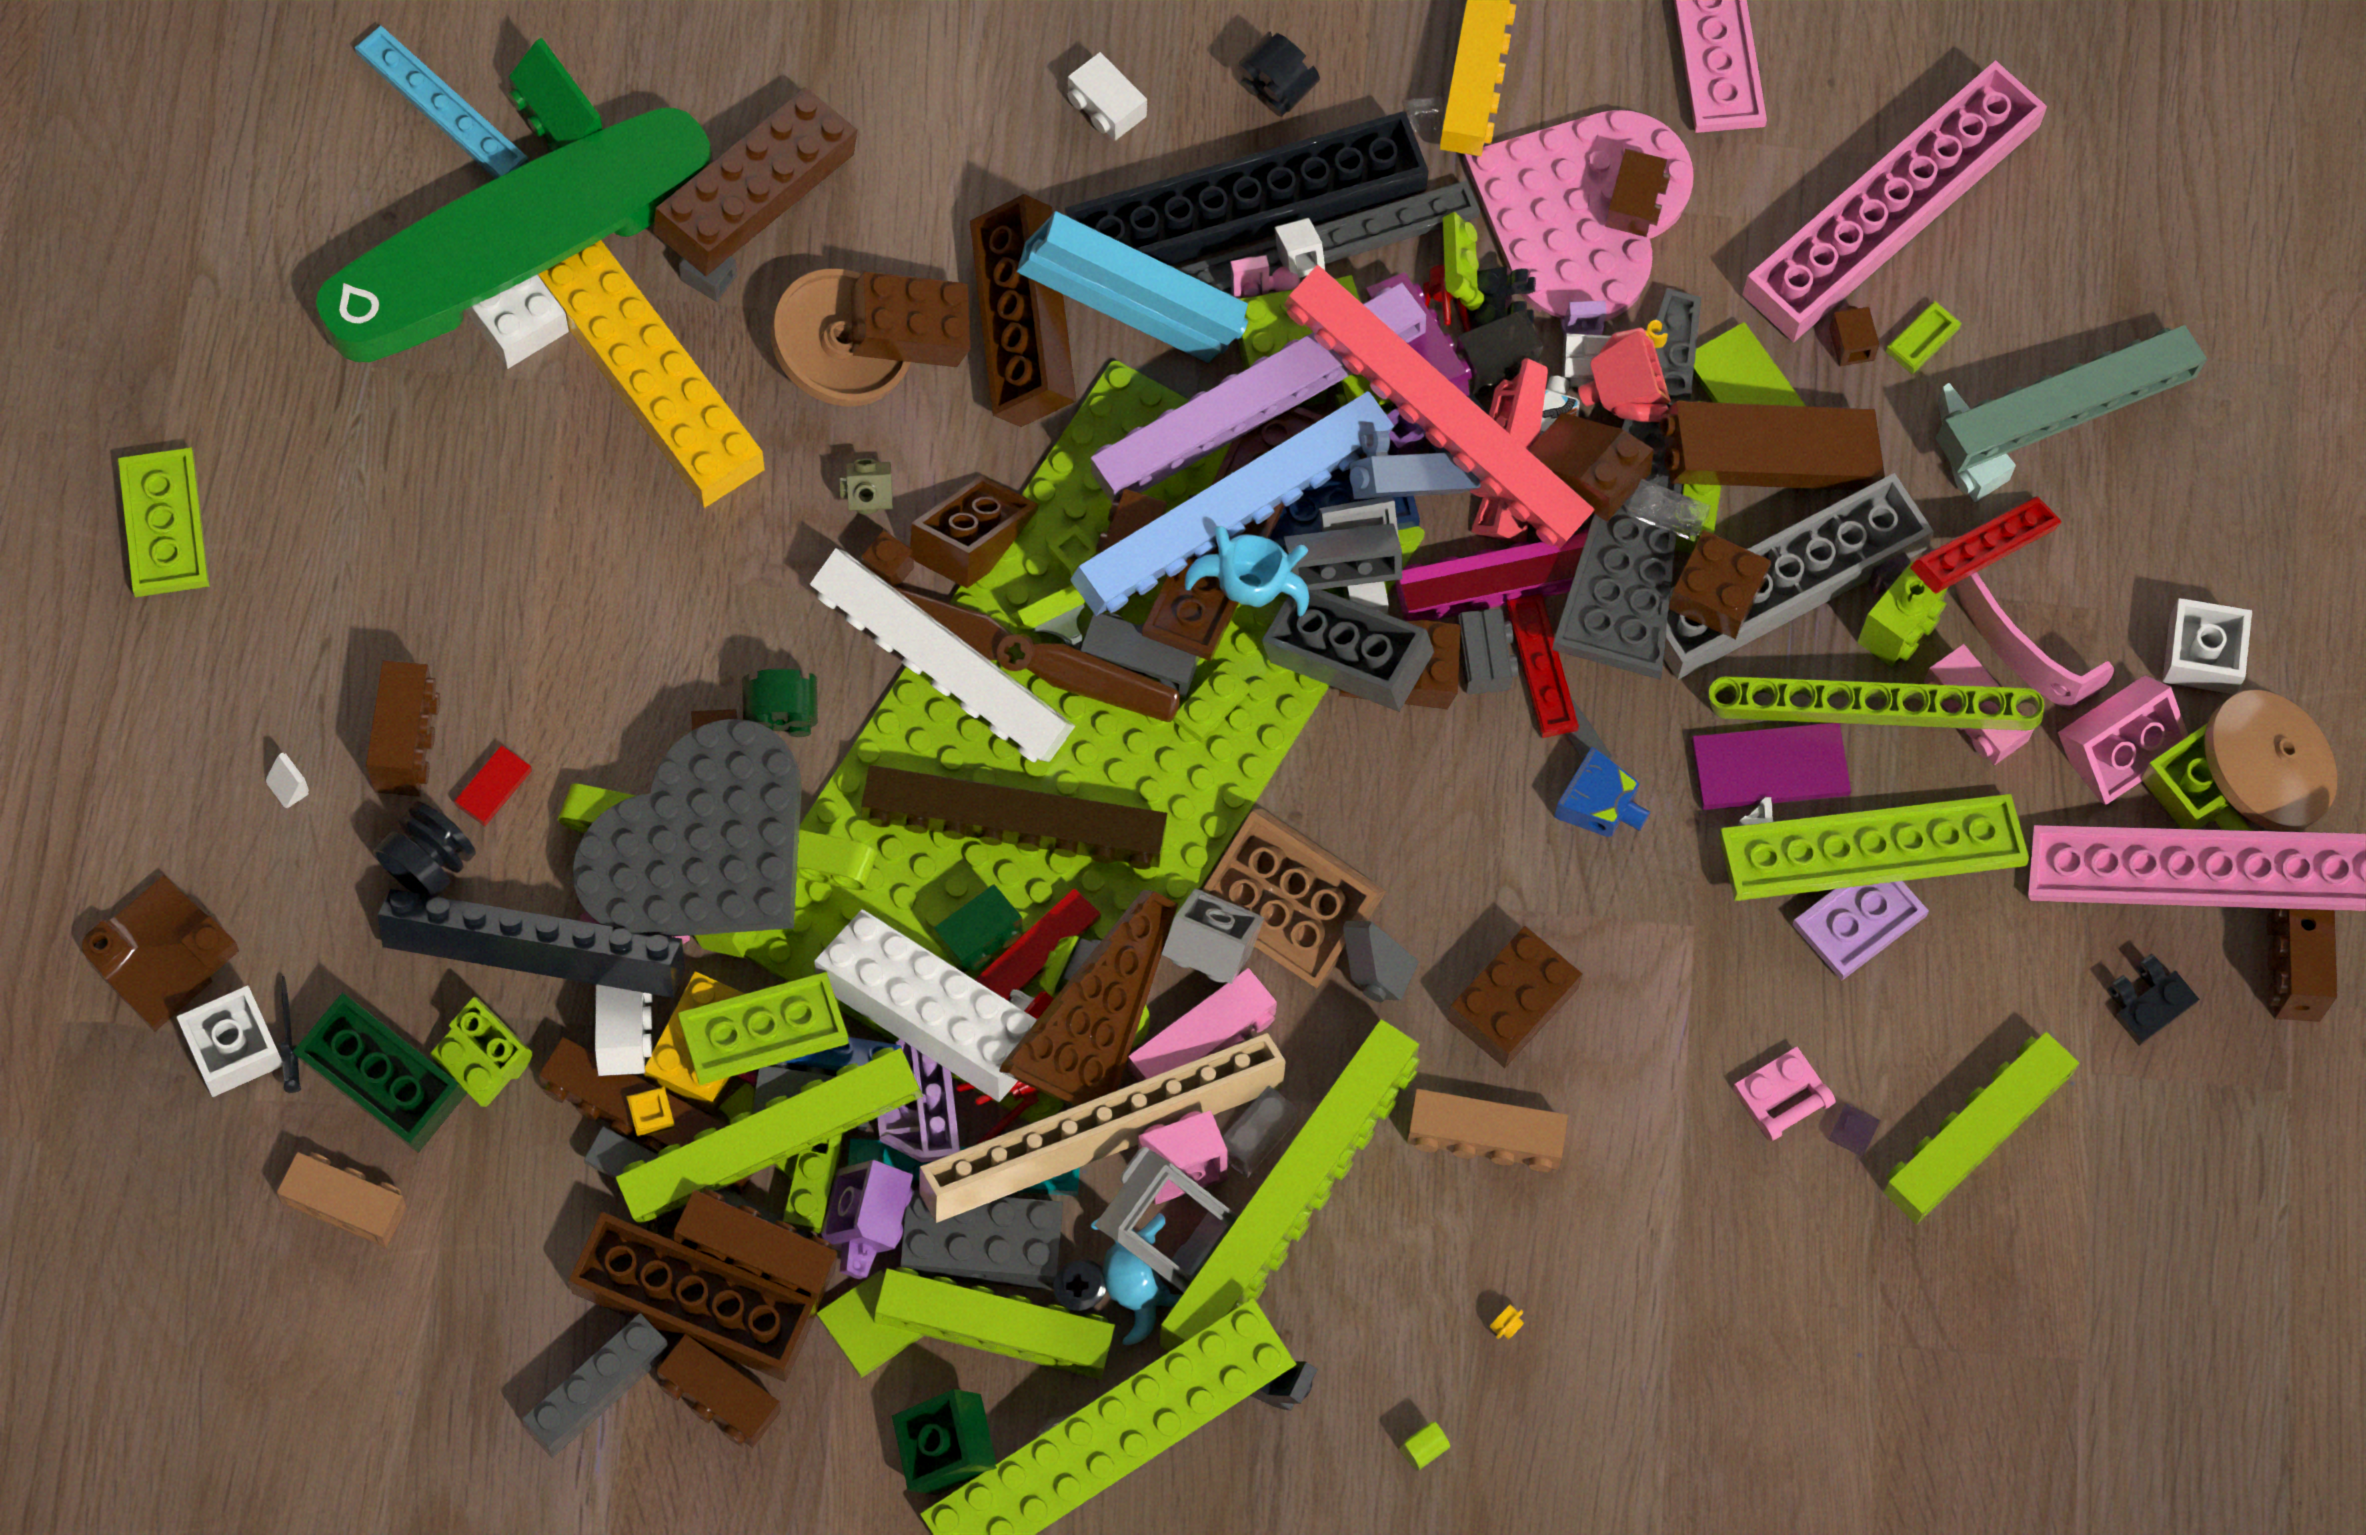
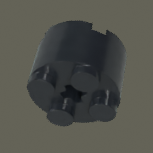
M1271 31L1264 35L1239 61L1238 69L1244 76L1241 80L1242 86L1253 96H1256L1258 93L1263 95L1268 100V107L1280 117L1286 112H1290L1320 81V76L1314 65L1310 69L1306 67L1303 63L1306 55L1293 42L1279 33L1272 37Z

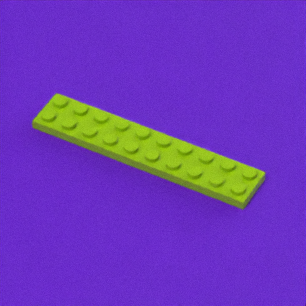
M1253 1297L996 1464L997 1469L982 1473L920 1515L933 1535H1035L1297 1364Z

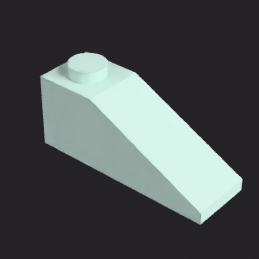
M1950 383L1943 386L1938 400L1942 421L1952 412L1960 410L1963 413L1971 410ZM2007 454L1959 473L1955 471L1951 464L1956 485L1961 492L1969 494L1974 502H1977L2008 482L2016 466Z

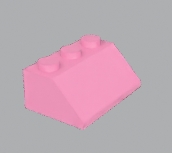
M2146 675L2058 732L2069 763L2100 802L2105 805L2140 783L2151 761L2189 736L2172 688Z

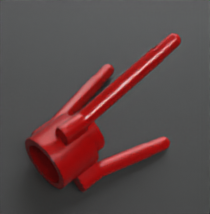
M1445 264L1430 269L1429 281L1423 283V294L1427 308H1429L1431 296L1436 301L1442 302L1444 325L1449 326L1451 324L1450 301L1455 297L1446 290ZM1460 297L1456 298L1467 340L1469 343H1473L1475 340L1471 337V321L1468 310L1461 303Z
M1018 1081L1009 1092H1011L1015 1101L1023 1098V1101L992 1127L975 1145L993 1139L1028 1107L1038 1103L1037 1094L1041 1093V1091ZM967 1082L958 1085L956 1090L963 1092L975 1089L976 1087ZM984 1094L976 1098L975 1102L977 1105H981L993 1100V1098Z

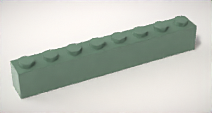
M2185 325L2173 330L2164 328L2148 340L2143 342L2140 339L2134 340L2115 353L2106 351L2085 365L2076 363L2067 368L2062 374L2054 377L2052 375L2043 376L2033 385L2024 389L2021 386L2015 387L2003 397L1994 401L1988 398L1966 412L1962 413L1960 410L1952 412L1943 419V425L1935 439L1955 471L1959 473L2197 377L2207 358Z

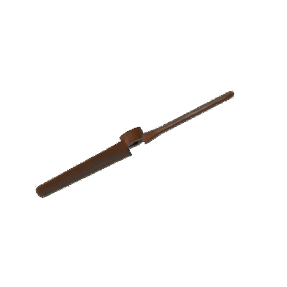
M892 586L988 660H998L1002 667L1009 671L1016 672L1028 669L1052 687L1164 722H1171L1177 714L1180 696L1179 692L1172 687L1065 644L1035 643L1026 634H1013L989 615ZM1020 643V650L1025 653V657L1019 658L1015 662L1013 661L1014 654L1009 652V647H1014Z

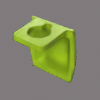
M1077 936L1060 939L1055 950L1049 952L1048 959L1042 967L1044 972L1038 981L1042 991L1047 992L1053 999L1062 990L1063 975L1080 942Z

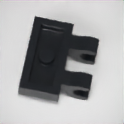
M1505 266L1477 271L1478 290L1484 294V301L1479 308L1472 310L1471 337L1476 342L1510 337V327L1534 324V310H1527L1526 301L1511 303V298L1514 294H1530L1535 292L1536 278H1528V269L1521 268L1511 271Z
M2153 954L2142 960L2140 965L2135 968L2139 976L2151 989L2138 998L2133 985L2124 975L2111 983L2112 986L2107 989L2111 998L2122 1008L2115 1018L2138 1046L2142 1045L2200 1000L2176 970L2166 976L2160 961Z

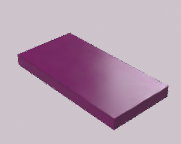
M1840 723L1693 736L1691 742L1702 810L1760 805V802L1765 797H1771L1772 803L1850 796L1851 786Z

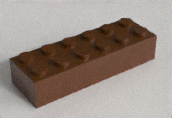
M803 88L656 207L654 234L704 276H708L729 256L731 257L851 158L855 151L858 129L809 89Z
M1022 194L970 220L993 416L1019 427H1023L1077 401L1063 294L1017 272L1025 242L1053 214L1052 206L1026 194Z
M602 1211L568 1280L571 1292L576 1296L632 1319L641 1313L658 1330L680 1339L687 1334L709 1351L783 1382L787 1381L818 1312L816 1300Z

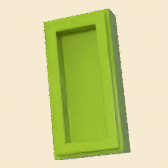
M1934 301L1887 346L1885 352L1913 375L1960 329L1962 323Z

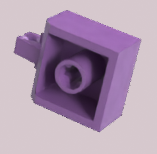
M876 1160L837 1169L821 1235L824 1240L833 1245L834 1249L842 1251L841 1273L857 1279L866 1278L876 1253L895 1249L903 1234L901 1222L904 1210L912 1197V1188L910 1186L913 1174Z

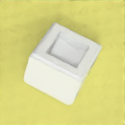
M281 753L278 755L267 776L266 783L285 808H289L307 796L309 789L305 778L287 754Z

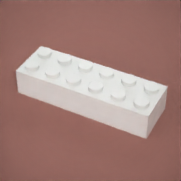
M862 909L815 960L816 974L827 972L835 998L996 1101L1000 1102L1018 1082V1080L999 1072L1001 1064L1037 1019Z

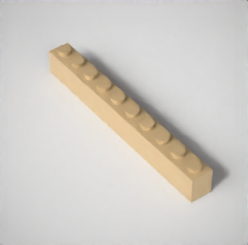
M1268 1033L920 1166V1196L935 1222L938 1223L1138 1145V1135L1143 1134L1147 1128L1153 1125H1170L1178 1122L1184 1115L1194 1111L1204 1113L1211 1110L1212 1114L1215 1115L1282 1089L1285 1059Z

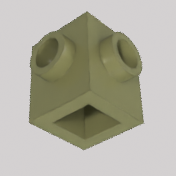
M862 458L855 460L854 463H847V476H840V497L848 498V511L856 510L860 514H873L878 509H893L891 462H876L874 459Z

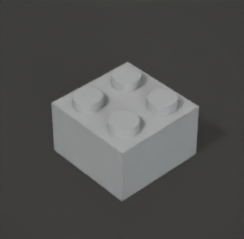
M1195 888L1175 915L1161 955L1170 958L1174 964L1180 967H1191L1206 973L1207 977L1211 980L1232 984L1252 954L1265 917Z

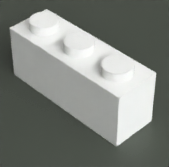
M596 984L595 1051L598 1076L645 1073V1057H652L651 1034H645V1030H652L651 1006L645 1007V1003L652 1002V994Z

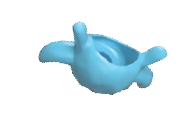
M1217 526L1215 528V535L1219 554L1204 555L1196 559L1188 568L1185 576L1184 585L1186 590H1191L1196 581L1202 577H1218L1223 593L1230 600L1239 602L1242 605L1262 607L1270 603L1280 592L1294 598L1297 615L1300 617L1305 614L1309 605L1310 597L1307 584L1300 576L1291 572L1293 567L1307 554L1308 549L1305 545H1299L1290 554H1287L1278 543L1263 536L1247 534L1235 537L1230 541L1226 528Z
M1158 1213L1136 1234L1150 1245H1153L1156 1232L1165 1225L1164 1215ZM1099 1218L1091 1224V1228L1094 1230H1099L1094 1226ZM1117 1241L1107 1250L1103 1264V1275L1109 1296L1112 1300L1133 1310L1135 1313L1134 1327L1123 1339V1344H1136L1144 1340L1152 1332L1156 1321V1306L1174 1307L1182 1296L1171 1294L1169 1288L1164 1285L1155 1270Z

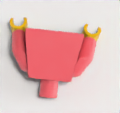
M1659 320L1651 321L1648 324L1647 330L1640 327L1616 332L1610 337L1600 350L1599 355L1590 362L1595 380L1578 388L1580 398L1586 407L1601 401L1604 408L1619 418L1639 422H1660L1661 415L1668 409L1666 404L1670 403L1671 400L1655 349L1663 347L1668 337L1667 333L1662 335L1654 334L1662 330L1663 324Z

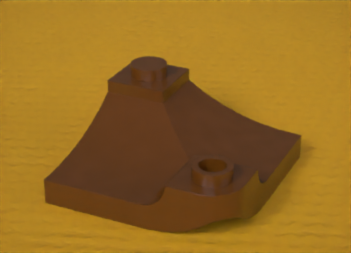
M165 875L160 877L114 918L107 921L102 920L86 934L82 942L83 953L90 965L154 1032L213 982L211 976L239 952L235 940L210 915L205 914L189 900ZM102 940L108 942L104 949L98 950L95 948V945Z

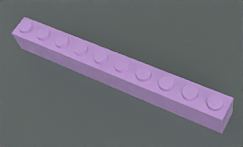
M1403 283L1393 288L1387 287L1381 290L1374 299L1363 304L1406 343L1426 332V314ZM1314 332L1301 340L1294 339L1288 342L1281 351L1269 358H1259L1244 372L1238 375L1232 374L1221 381L1219 386L1208 392L1202 391L1195 394L1188 403L1178 409H1169L1163 412L1153 423L1131 430L1124 439L1113 445L1107 444L1099 448L1094 456L1091 457L1092 475L1111 503H1113L1114 499L1121 500L1124 489L1142 493L1353 373L1345 367L1342 362L1343 358L1333 349L1327 350L1317 342Z

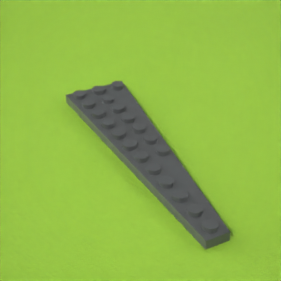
M1666 288L1657 316V320L1663 324L1662 330L1654 334H1668L1666 344L1661 348L1655 349L1671 400L1670 403L1666 404L1669 408L1676 401L1690 402L1701 297ZM1625 419L1622 430H1625L1654 449L1651 474L1608 522L1594 514L1552 650L1661 680L1682 484H1670L1669 470L1666 469L1664 464L1666 447L1664 436L1660 432V422H1639Z

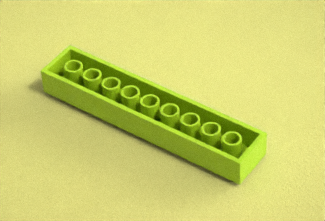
M1381 1019L1161 1324L1159 1344L1161 1347L1170 1352L1253 1297L1257 1301L1267 1285L1264 1281L1268 1276V1272L1270 1270L1274 1272L1279 1270L1289 1254L1286 1250L1291 1240L1294 1239L1298 1242L1310 1225L1308 1219L1313 1209L1315 1208L1320 1211L1327 1203L1332 1194L1330 1188L1335 1178L1340 1181L1343 1180L1353 1165L1351 1159L1356 1149L1359 1148L1363 1151L1371 1141L1375 1133L1373 1128L1377 1123V1119L1380 1118L1384 1121L1389 1116L1396 1104L1394 1099L1399 1089L1401 1088L1406 1091L1418 1073L1415 1069L1420 1062V1059L1417 1058L1419 1043Z

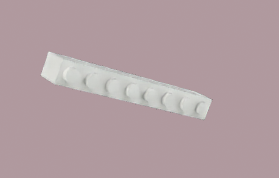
M835 548L810 583L812 587L819 591L816 597L832 609L839 606L848 614L844 618L846 621L861 631L865 627L876 635L873 641L886 651L891 653L895 649L902 654L904 659L901 662L913 672L919 675L922 671L933 678L930 684L946 696L953 693L961 699L962 702L959 706L965 712L976 719L979 715L991 722L988 727L989 730L1005 741L1010 737L1020 744L1017 751L1030 761L1035 763L1039 759L1050 762L1075 728L1073 723L846 551Z

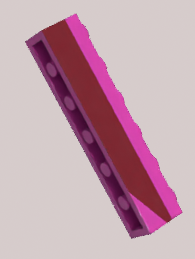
M1590 528L1583 530L1580 534L1572 535L1560 550L1555 545L1549 546L1544 542L1533 544L1519 542L1510 546L1509 549L1499 551L1484 549L1470 557L1459 559L1456 556H1450L1441 559L1436 564L1426 566L1422 564L1408 565L1402 569V579L1396 580L1395 584L1404 620L1431 621L1456 616L1461 612L1480 611L1506 605V600L1540 593H1542L1543 597L1570 592Z

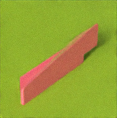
M1524 358L1521 362L1520 373L1512 381L1504 379L1495 388L1489 416L1529 450L1540 438L1548 369L1546 366L1529 358ZM1481 484V488L1470 490V493L1483 497L1472 526V533L1512 543L1526 542L1528 521L1522 522L1509 511V505L1499 496L1493 497L1483 489Z

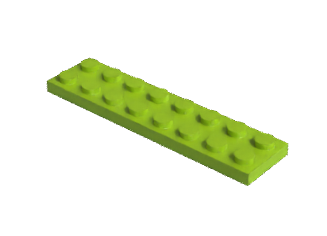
M2011 794L1721 828L1719 833L1735 901L2026 866L2029 861Z

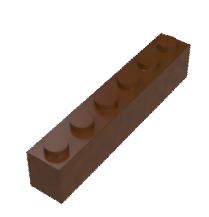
M562 1037L539 1074L541 1085L544 1088L543 1092L548 1097L560 1103H563L564 1100L577 1106L576 1110L586 1118L593 1121L600 1118L608 1122L613 1132L626 1139H629L632 1135L644 1142V1148L656 1154L674 1144H680V1147L695 1141L694 1136L706 1129L715 1128L718 1131L727 1127L724 1123L666 1093L675 1126L637 1136L627 1096L657 1089V1087L633 1074L598 1076L596 1054ZM753 1174L723 1188L727 1191L733 1190L741 1195Z

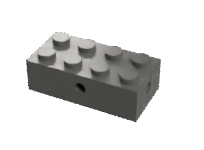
M912 1190L911 1200L906 1207L901 1267L912 1269L918 1273V1276L932 1280L934 1277L939 1276L949 1278L955 1282L1054 1289V1278L1059 1266L1063 1202L1002 1197L936 1223L920 1196V1191Z

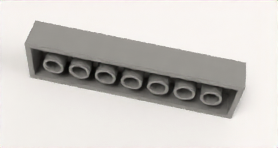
M1893 473L1747 549L1771 560L1767 577L1736 640L1669 609L1664 660L1678 680L1927 550L1934 531L1896 474ZM1675 587L1670 589L1669 603Z

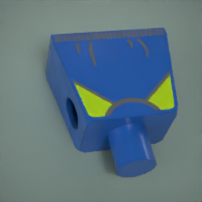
M1591 747L1559 800L1554 817L1597 834L1612 837L1621 821L1641 831L1651 811L1633 802L1639 787L1638 781L1597 749Z

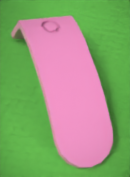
M1977 572L1954 584L1963 608L1986 642L2029 686L2053 703L2070 710L2099 693L2111 679L2114 668L2109 661L2085 675L2079 676L2050 659L2014 625L1999 607Z

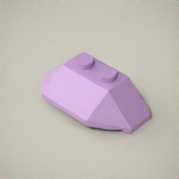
M899 1039L895 1044L902 1047L923 1097L877 1117L880 1141L920 1162L936 1161L959 1152L960 1146L951 1071Z

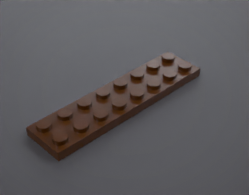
M1295 406L1232 441L1211 486L1320 421L1324 416ZM1283 502L1274 507L1275 512L1263 522L1256 524L1253 520L1244 526L1246 528L1245 531L1239 536L1249 534L1269 539L1285 506ZM1215 543L1217 547L1210 554H1219L1217 543ZM1194 556L1186 561L1188 565L1182 571L1172 577L1167 576L1142 628V636L1212 661L1239 602L1230 600L1220 588V581L1215 576L1202 577L1196 581L1191 590H1186L1184 585L1188 568L1198 559L1197 556Z

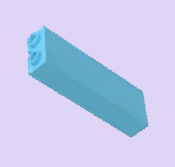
M1057 211L1025 242L1017 269L1018 273L1207 363L1218 353L1223 354L1230 342L1235 338H1241L1247 327L1248 320L1244 317L1248 303Z

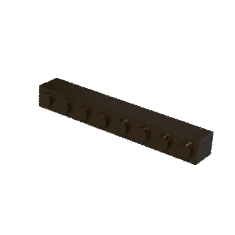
M869 765L861 804L862 820H866L869 824L876 827L885 828L890 825L903 826L906 830L913 833L922 834L928 830L940 832L945 837L956 840L963 839L964 837L977 838L982 843L993 846L1008 843L1017 845L1019 849L1031 852L1038 851L1039 849L1052 850L1055 854L1068 858L1083 855L1089 856L1092 860L1099 863L1109 864L1113 861L1129 863L1131 867L1142 870L1150 869L1151 867L1159 868L1167 826L1166 812Z

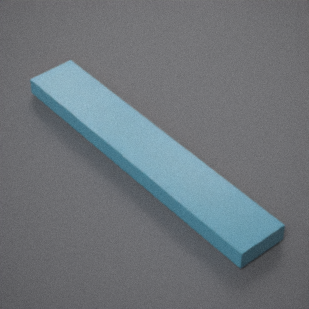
M381 25L355 47L356 54L495 179L529 163V158Z

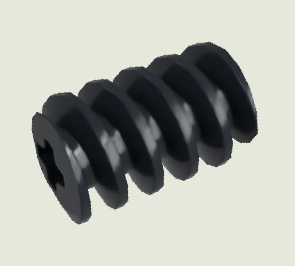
M1081 1259L1069 1262L1059 1269L1054 1278L1053 1288L1056 1298L1060 1304L1071 1310L1080 1311L1094 1307L1103 1299L1107 1291L1103 1268L1092 1260ZM1080 1275L1082 1281H1088L1089 1288L1083 1290L1082 1295L1080 1294V1289L1073 1288L1072 1285L1073 1281L1078 1280Z

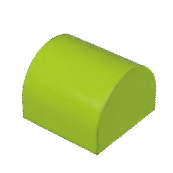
M1432 1421L1399 1446V1451L1415 1470L1419 1471L1450 1448V1443L1436 1421Z

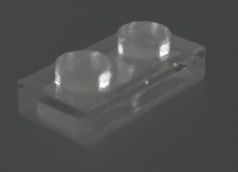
M1642 479L1628 505L1627 515L1695 542L1709 514L1710 505Z

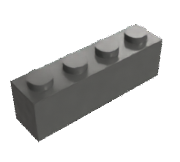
M640 1313L522 1419L526 1431L553 1459L670 1353L666 1339Z

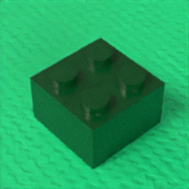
M952 1389L892 1415L908 1491L937 1495L973 1480L986 1471L997 1469L981 1394Z

